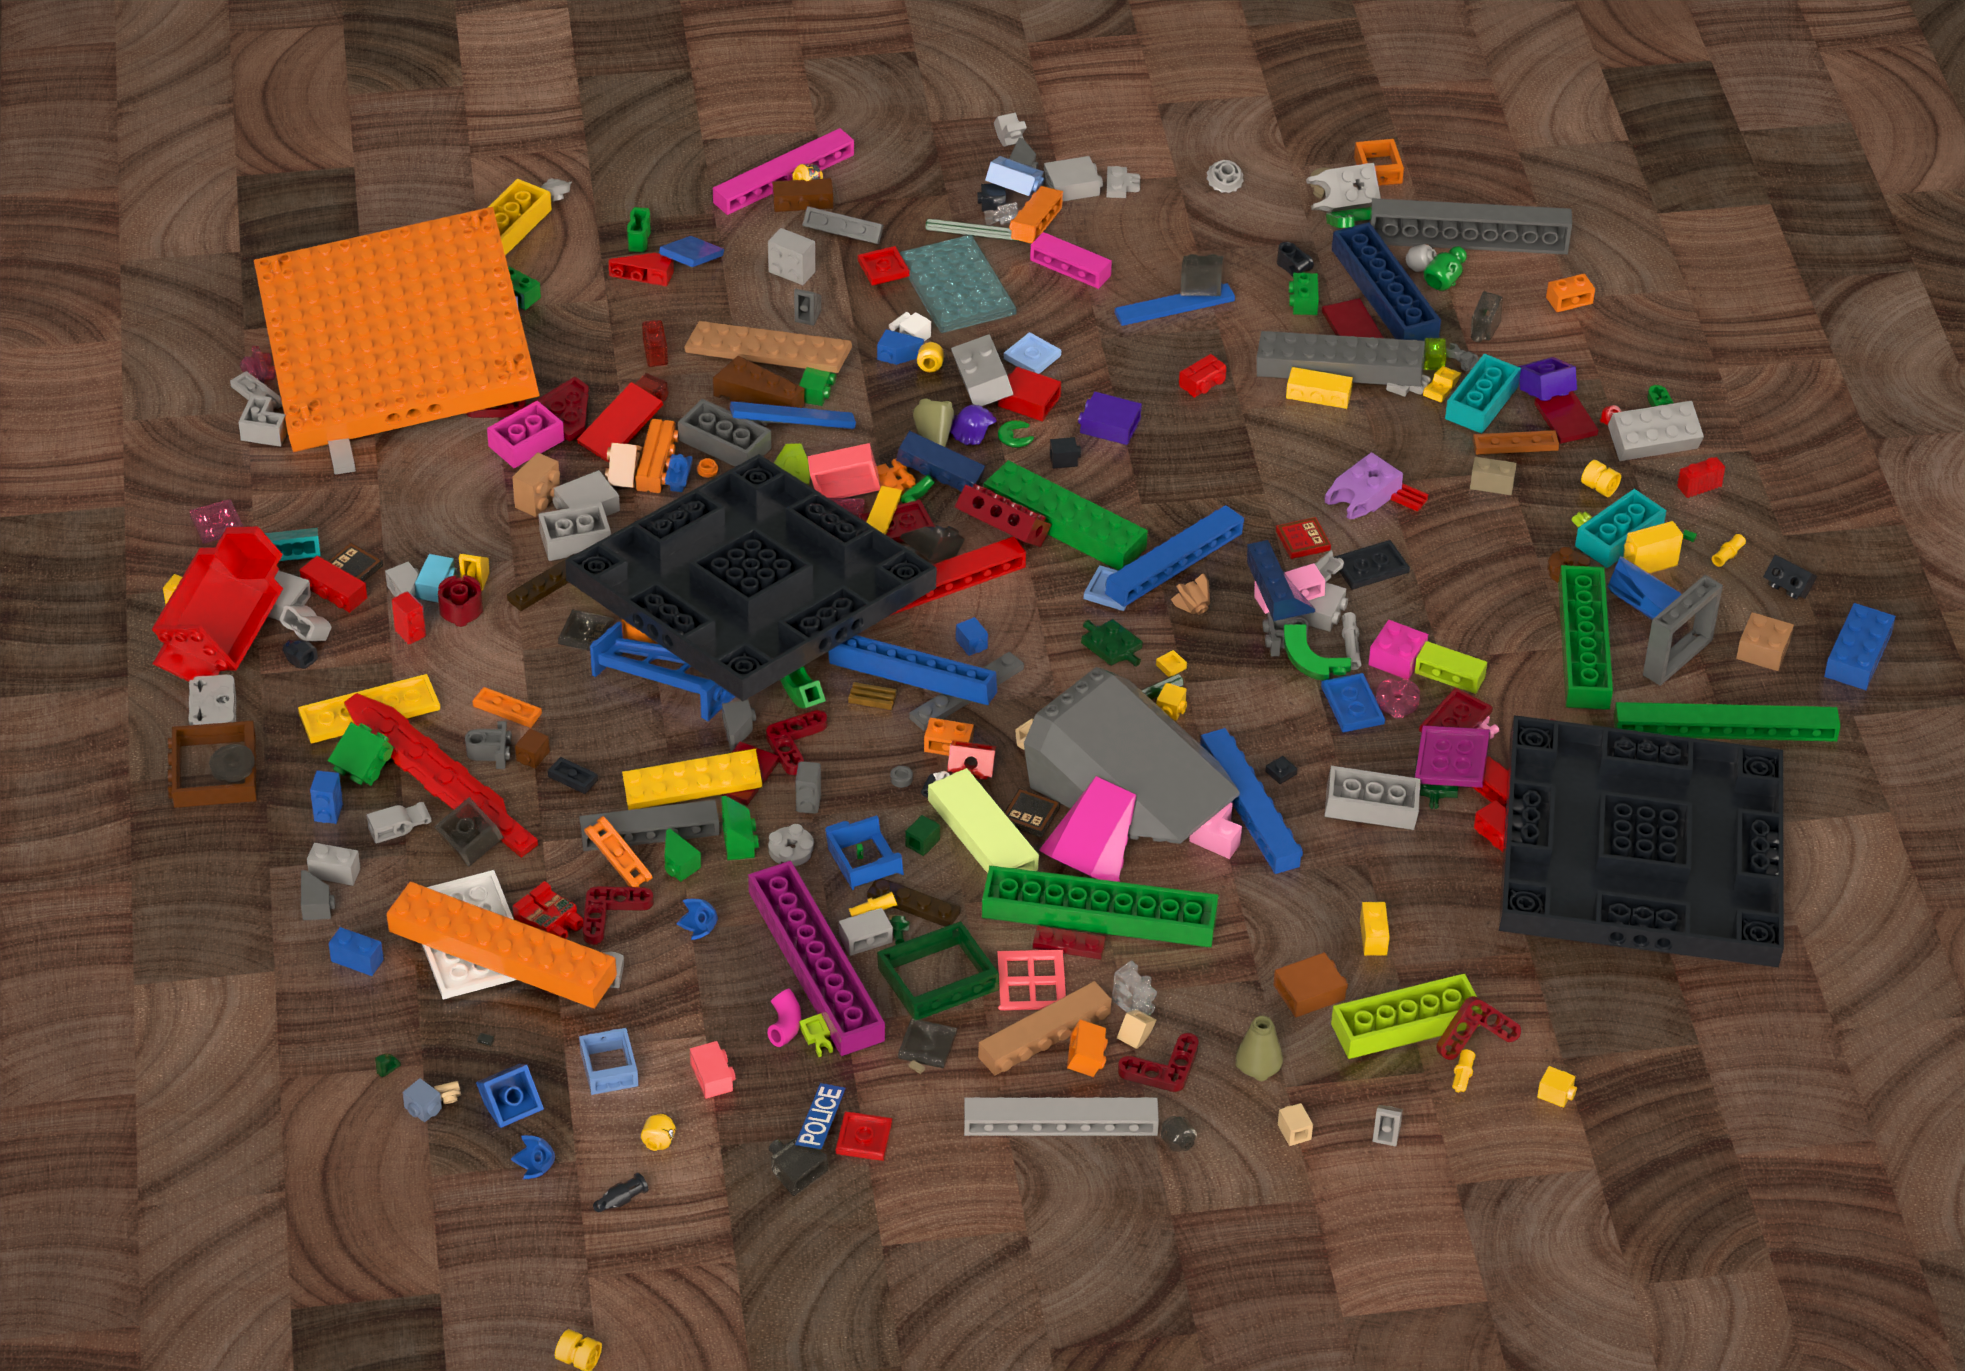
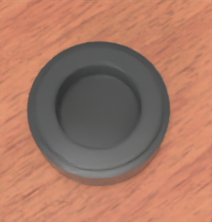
M897 766L891 770L890 781L896 787H907L913 781V772L909 767Z

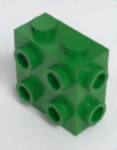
M351 722L329 757L328 762L334 765L333 770L340 775L345 776L347 773L351 775L350 779L355 783L362 785L364 782L372 786L373 782L379 777L382 767L390 759L394 747L388 743L389 738L379 732L374 735L371 733L372 729L362 723L357 726Z

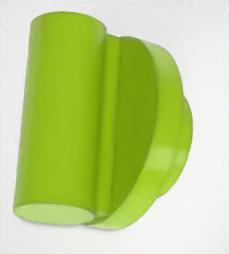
M1579 511L1572 518V522L1577 527H1580L1593 517L1586 511L1584 513Z

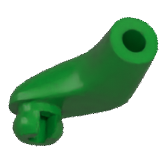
M929 475L925 476L921 481L904 492L901 496V502L904 504L923 497L935 483Z

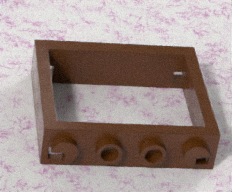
M254 721L172 727V738H168L169 750L172 749V752H168V764L172 766V769H168V781L172 782V785H168V798L173 799L174 808L257 801ZM245 742V783L181 788V746Z

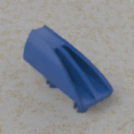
M1621 556L1608 584V588L1615 595L1651 620L1682 595Z

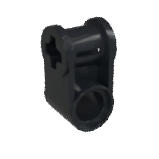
M1291 242L1279 244L1277 265L1286 270L1292 277L1293 273H1302L1313 269L1314 263L1308 254L1301 251Z

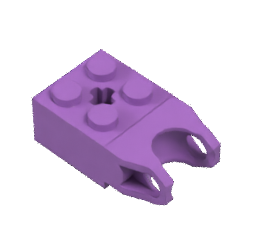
M1371 452L1336 478L1332 487L1325 494V503L1328 505L1339 502L1350 503L1346 516L1349 519L1366 515L1370 511L1374 512L1388 502L1393 493L1397 494V491L1402 489L1403 473Z

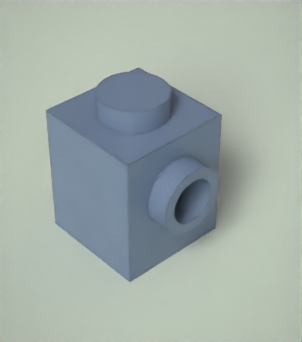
M421 1078L403 1091L404 1107L413 1117H418L423 1122L436 1116L442 1109L440 1093Z

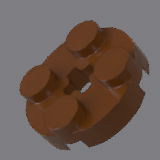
M1562 547L1560 551L1553 553L1549 557L1547 570H1549L1551 579L1558 583L1561 565L1590 567L1591 559L1578 551L1572 550L1570 547Z

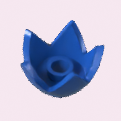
M703 899L683 900L689 912L677 922V925L686 930L693 931L691 940L699 939L709 934L714 929L718 920L714 907Z
M527 1135L521 1136L526 1148L515 1154L511 1160L527 1169L523 1179L536 1178L545 1174L555 1160L552 1147L542 1138Z

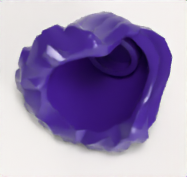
M976 404L969 405L954 416L950 432L955 440L964 443V445H978L982 442L988 426L997 420L988 409Z

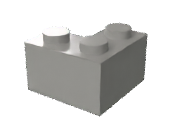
M252 394L239 420L241 441L281 447L288 433L285 414L273 412L272 397Z

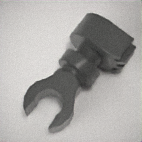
M1450 343V349L1444 347V355L1461 362V369L1465 371L1472 369L1478 361L1476 354L1471 351L1461 350L1455 343Z

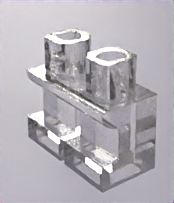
M1131 960L1115 972L1112 1001L1127 1013L1137 1009L1149 1016L1155 1011V1005L1151 1001L1155 999L1157 991L1151 987V977H1141L1137 973L1138 965Z

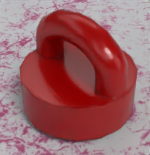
M1615 405L1605 407L1602 411L1600 422L1608 426L1613 413L1621 412L1620 408Z

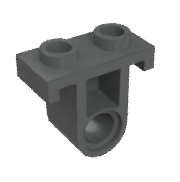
M1268 612L1267 619H1263V632H1267V635H1265V646L1270 648L1271 656H1280V648H1285L1284 625L1306 624L1307 638L1308 621L1302 617H1290L1273 621Z
M498 721V729H473L466 733V754L469 759L475 761H496V769H505L506 760H510V746H507V743L511 744L512 732L507 730V721Z

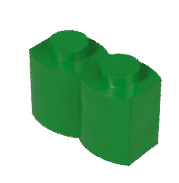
M634 207L630 212V222L627 225L628 250L644 252L648 247V237L651 234L649 208Z

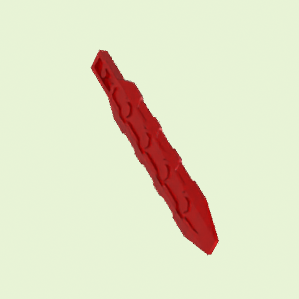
M358 693L344 701V705L353 723L357 726L362 723L372 729V734L376 735L379 732L388 737V743L394 747L391 755L394 763L404 772L407 771L415 777L434 797L440 798L453 809L454 814L467 825L491 832L521 858L538 846V839L507 814L503 798L488 786L480 783L468 773L467 768L450 758L438 748L437 743L420 733L395 708Z

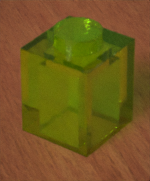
M1425 338L1424 370H1439L1446 363L1445 339Z

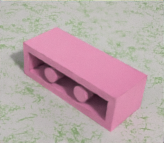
M1314 563L1284 572L1307 600L1325 595V579ZM1255 581V599L1266 614L1269 610Z

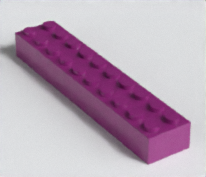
M788 861L748 874L751 898L816 1013L822 1014L830 1031V1037L840 1055L844 1056L884 1042L885 1022L793 863Z

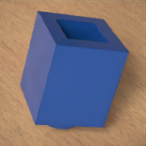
M975 617L956 624V641L968 656L988 649V633Z

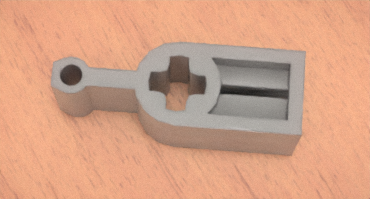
M419 802L408 808L397 805L367 814L368 828L375 843L408 834L414 826L432 822L424 802Z

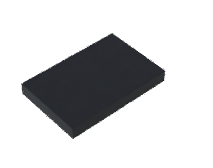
M1391 540L1334 556V558H1341L1344 561L1343 568L1339 572L1352 590L1409 573L1410 570L1409 565Z

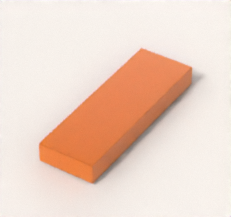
M483 687L472 701L473 707L529 728L534 725L542 714V709L486 687Z

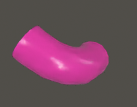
M790 988L782 991L771 1000L778 1013V1021L769 1026L767 1034L770 1042L776 1047L787 1044L797 1035L800 1028L799 1021L802 1020L800 1005Z

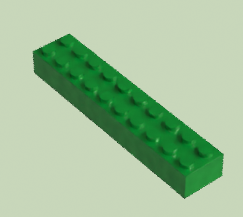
M989 865L982 898V918L1212 948L1219 895Z

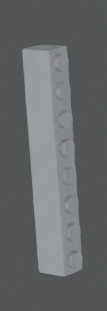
M964 1098V1136H1158L1157 1098Z

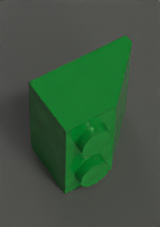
M721 796L722 825L727 861L755 858V848H759L758 836L753 835V832L756 831L755 818L750 817V811L747 807L727 796Z

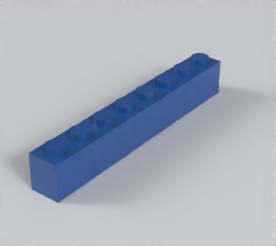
M1226 505L1219 510H1215L1209 516L1200 519L1196 524L1184 529L1183 532L1171 537L1160 546H1156L1152 551L1125 565L1116 573L1109 575L1106 580L1105 594L1121 606H1127L1240 536L1243 530L1244 517Z
M857 635L828 651L829 664L980 704L989 705L997 693L996 671Z
M1226 728L1202 734L1200 745L1220 762L1239 790L1240 795L1231 803L1274 874L1300 867L1301 857L1303 856L1300 844H1296L1291 829L1285 826L1281 813L1276 811L1271 797H1268L1264 792L1262 782L1258 781L1255 777L1252 766L1247 764L1244 753L1237 748L1234 737L1229 735Z

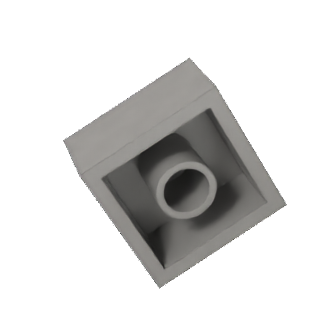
M780 228L768 241L769 272L804 285L816 272L815 241Z

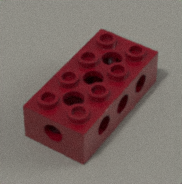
M975 483L973 487L965 484L955 505V508L1038 547L1042 546L1052 525L1045 521L1047 517Z

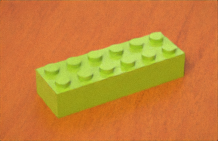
M1461 974L1333 1006L1331 1025L1348 1059L1442 1036L1464 1001L1469 997L1477 996L1466 975ZM1475 1005L1472 1006L1471 1009L1481 1015L1482 1010ZM1465 1022L1458 1025L1457 1032L1466 1030Z

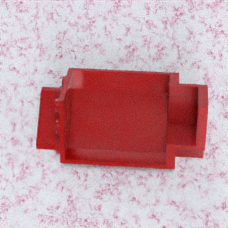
M258 526L227 527L216 547L199 548L152 628L158 639L164 643L153 661V665L188 682L194 680V677L217 676L220 671H236L283 590L281 585L274 579L279 571L277 564L283 554Z

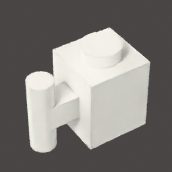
M905 312L889 324V328L892 331L900 328L899 333L922 338L924 341L931 337V321L916 312L913 315Z

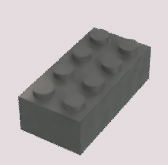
M701 399L678 422L679 441L735 467L758 454L764 456L771 449L770 429L748 419L733 418L730 411L704 399Z

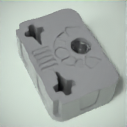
M227 674L194 677V680L189 681V725L236 722V690L233 676Z

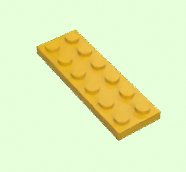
M424 674L298 707L302 723L312 744L342 736L345 733L349 724L353 723L344 705V701L356 693L392 706L405 718L440 710V703L428 675Z
M756 749L622 772L628 810L763 787Z

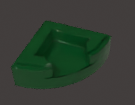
M389 1053L375 1058L377 1074L382 1078L401 1066L400 1061Z

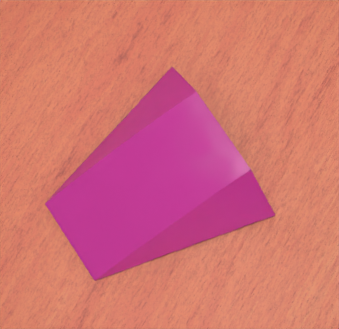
M1096 776L1039 851L1096 879L1120 882L1119 876L1121 868H1123V855L1125 845L1128 842L1127 834L1132 821L1136 794Z

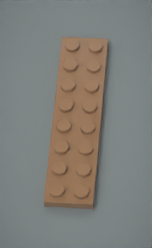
M699 321L684 347L685 352L690 354L735 359L737 356H740L751 362L804 369L809 367L839 373L852 348V343L850 340Z

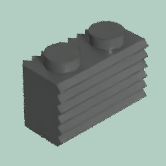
M801 761L798 763L795 780L796 811L818 813L821 799V764Z

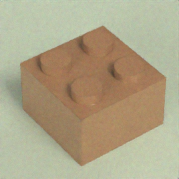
M537 452L513 476L515 508L534 517L547 508L548 504L553 500L554 488L560 486L558 461Z
M1752 612L1740 639L1736 659L1779 671L1791 641L1794 624Z

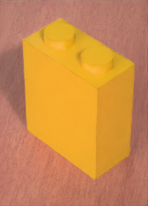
M1674 521L1628 533L1626 543L1624 544L1623 558L1647 573L1677 566L1683 534Z

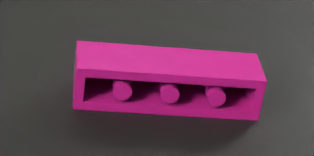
M1043 232L1031 244V261L1097 289L1111 276L1112 260Z

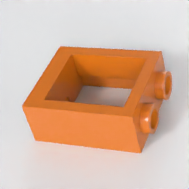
M1394 139L1355 143L1354 159L1357 165L1367 164L1366 158L1390 156L1392 164L1375 166L1378 186L1403 183L1404 167Z

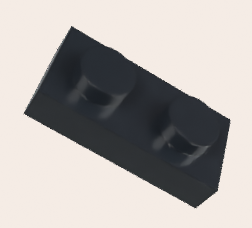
M562 757L548 770L549 778L583 794H586L598 781V774Z

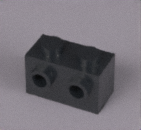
M1774 555L1763 578L1769 580L1767 584L1779 590L1780 586L1787 590V595L1797 600L1799 596L1806 599L1817 576L1778 555Z

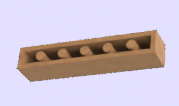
M1094 981L980 1041L978 1058L994 1076L1008 1071L1012 1066L1028 1060L1040 1051H1045L1055 1043L1066 1040L1071 1035L1079 1019L1092 1024L1105 1019L1111 1014V998Z

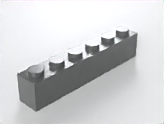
M715 800L579 816L583 851L599 850L596 844L586 835L584 829L589 825H595L602 816L608 820L628 846L665 842L666 830L669 828L683 839L719 835V818ZM602 830V831L599 832L598 834H599L600 837H601V836H603L606 832Z

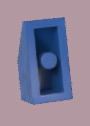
M886 329L877 344V360L897 365L917 359L919 348L924 344V339Z

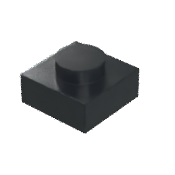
M1281 756L1267 764L1265 772L1279 784H1282L1297 775V768L1284 756Z

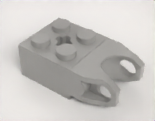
M1374 163L1328 169L1319 175L1306 179L1307 184L1319 185L1326 193L1324 200L1311 206L1312 210L1334 212L1371 207L1372 198L1381 199Z

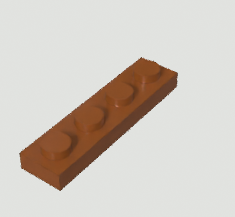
M1555 430L1473 434L1472 440L1476 455L1558 451L1559 449Z

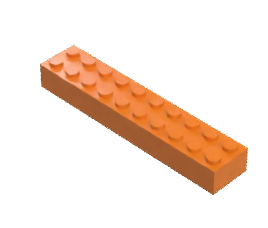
M411 881L386 913L388 928L391 933L594 1009L617 975L616 959L613 956Z

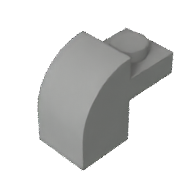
M1016 113L998 116L994 121L997 136L1004 147L1016 144L1019 138H1023L1022 134L1027 128L1025 121H1018Z

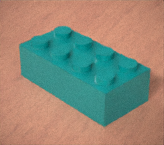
M1483 354L1447 400L1445 419L1482 434L1519 387L1521 368Z
M1633 489L1578 527L1575 547L1608 568L1617 562L1620 556L1624 557V544L1626 543L1628 533L1663 524L1667 510L1636 489Z

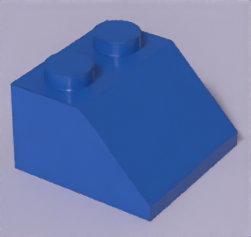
M517 1064L476 1082L484 1105L499 1128L544 1109L527 1064Z

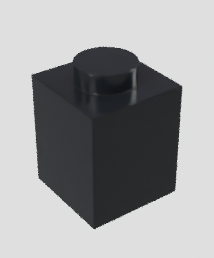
M994 183L981 184V192H977V203L981 204L982 212L1006 211L1005 187Z
M1075 437L1050 439L1049 455L1052 468L1078 466V458H1081V447L1076 444Z

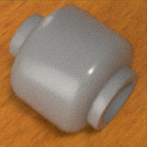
M1428 244L1414 246L1406 254V263L1410 269L1415 272L1424 271L1425 267L1434 259L1437 253Z

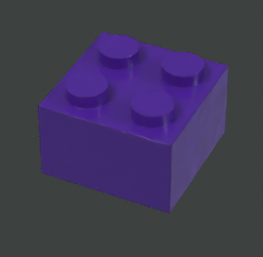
M1555 357L1518 366L1521 368L1520 390L1528 393V395L1538 397L1540 400H1550L1553 396L1568 395L1571 391L1577 390L1576 366Z

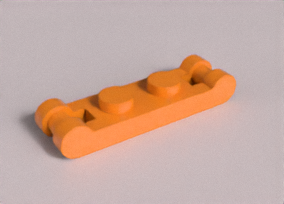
M604 816L599 818L595 825H589L584 829L589 839L596 844L626 881L628 887H640V884L643 882L647 883L653 878L648 869ZM602 830L606 833L600 837L598 833ZM634 870L639 872V875L636 877L631 875V872Z

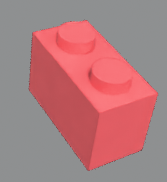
M717 1041L690 1048V1064L705 1099L733 1091L732 1081L736 1080L732 1066L728 1067L727 1054L724 1049H720Z

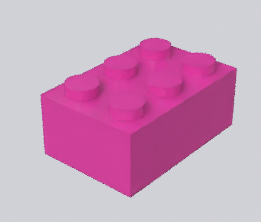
M538 401L487 428L488 446L513 468L530 460L537 452L543 453L564 441L563 422Z

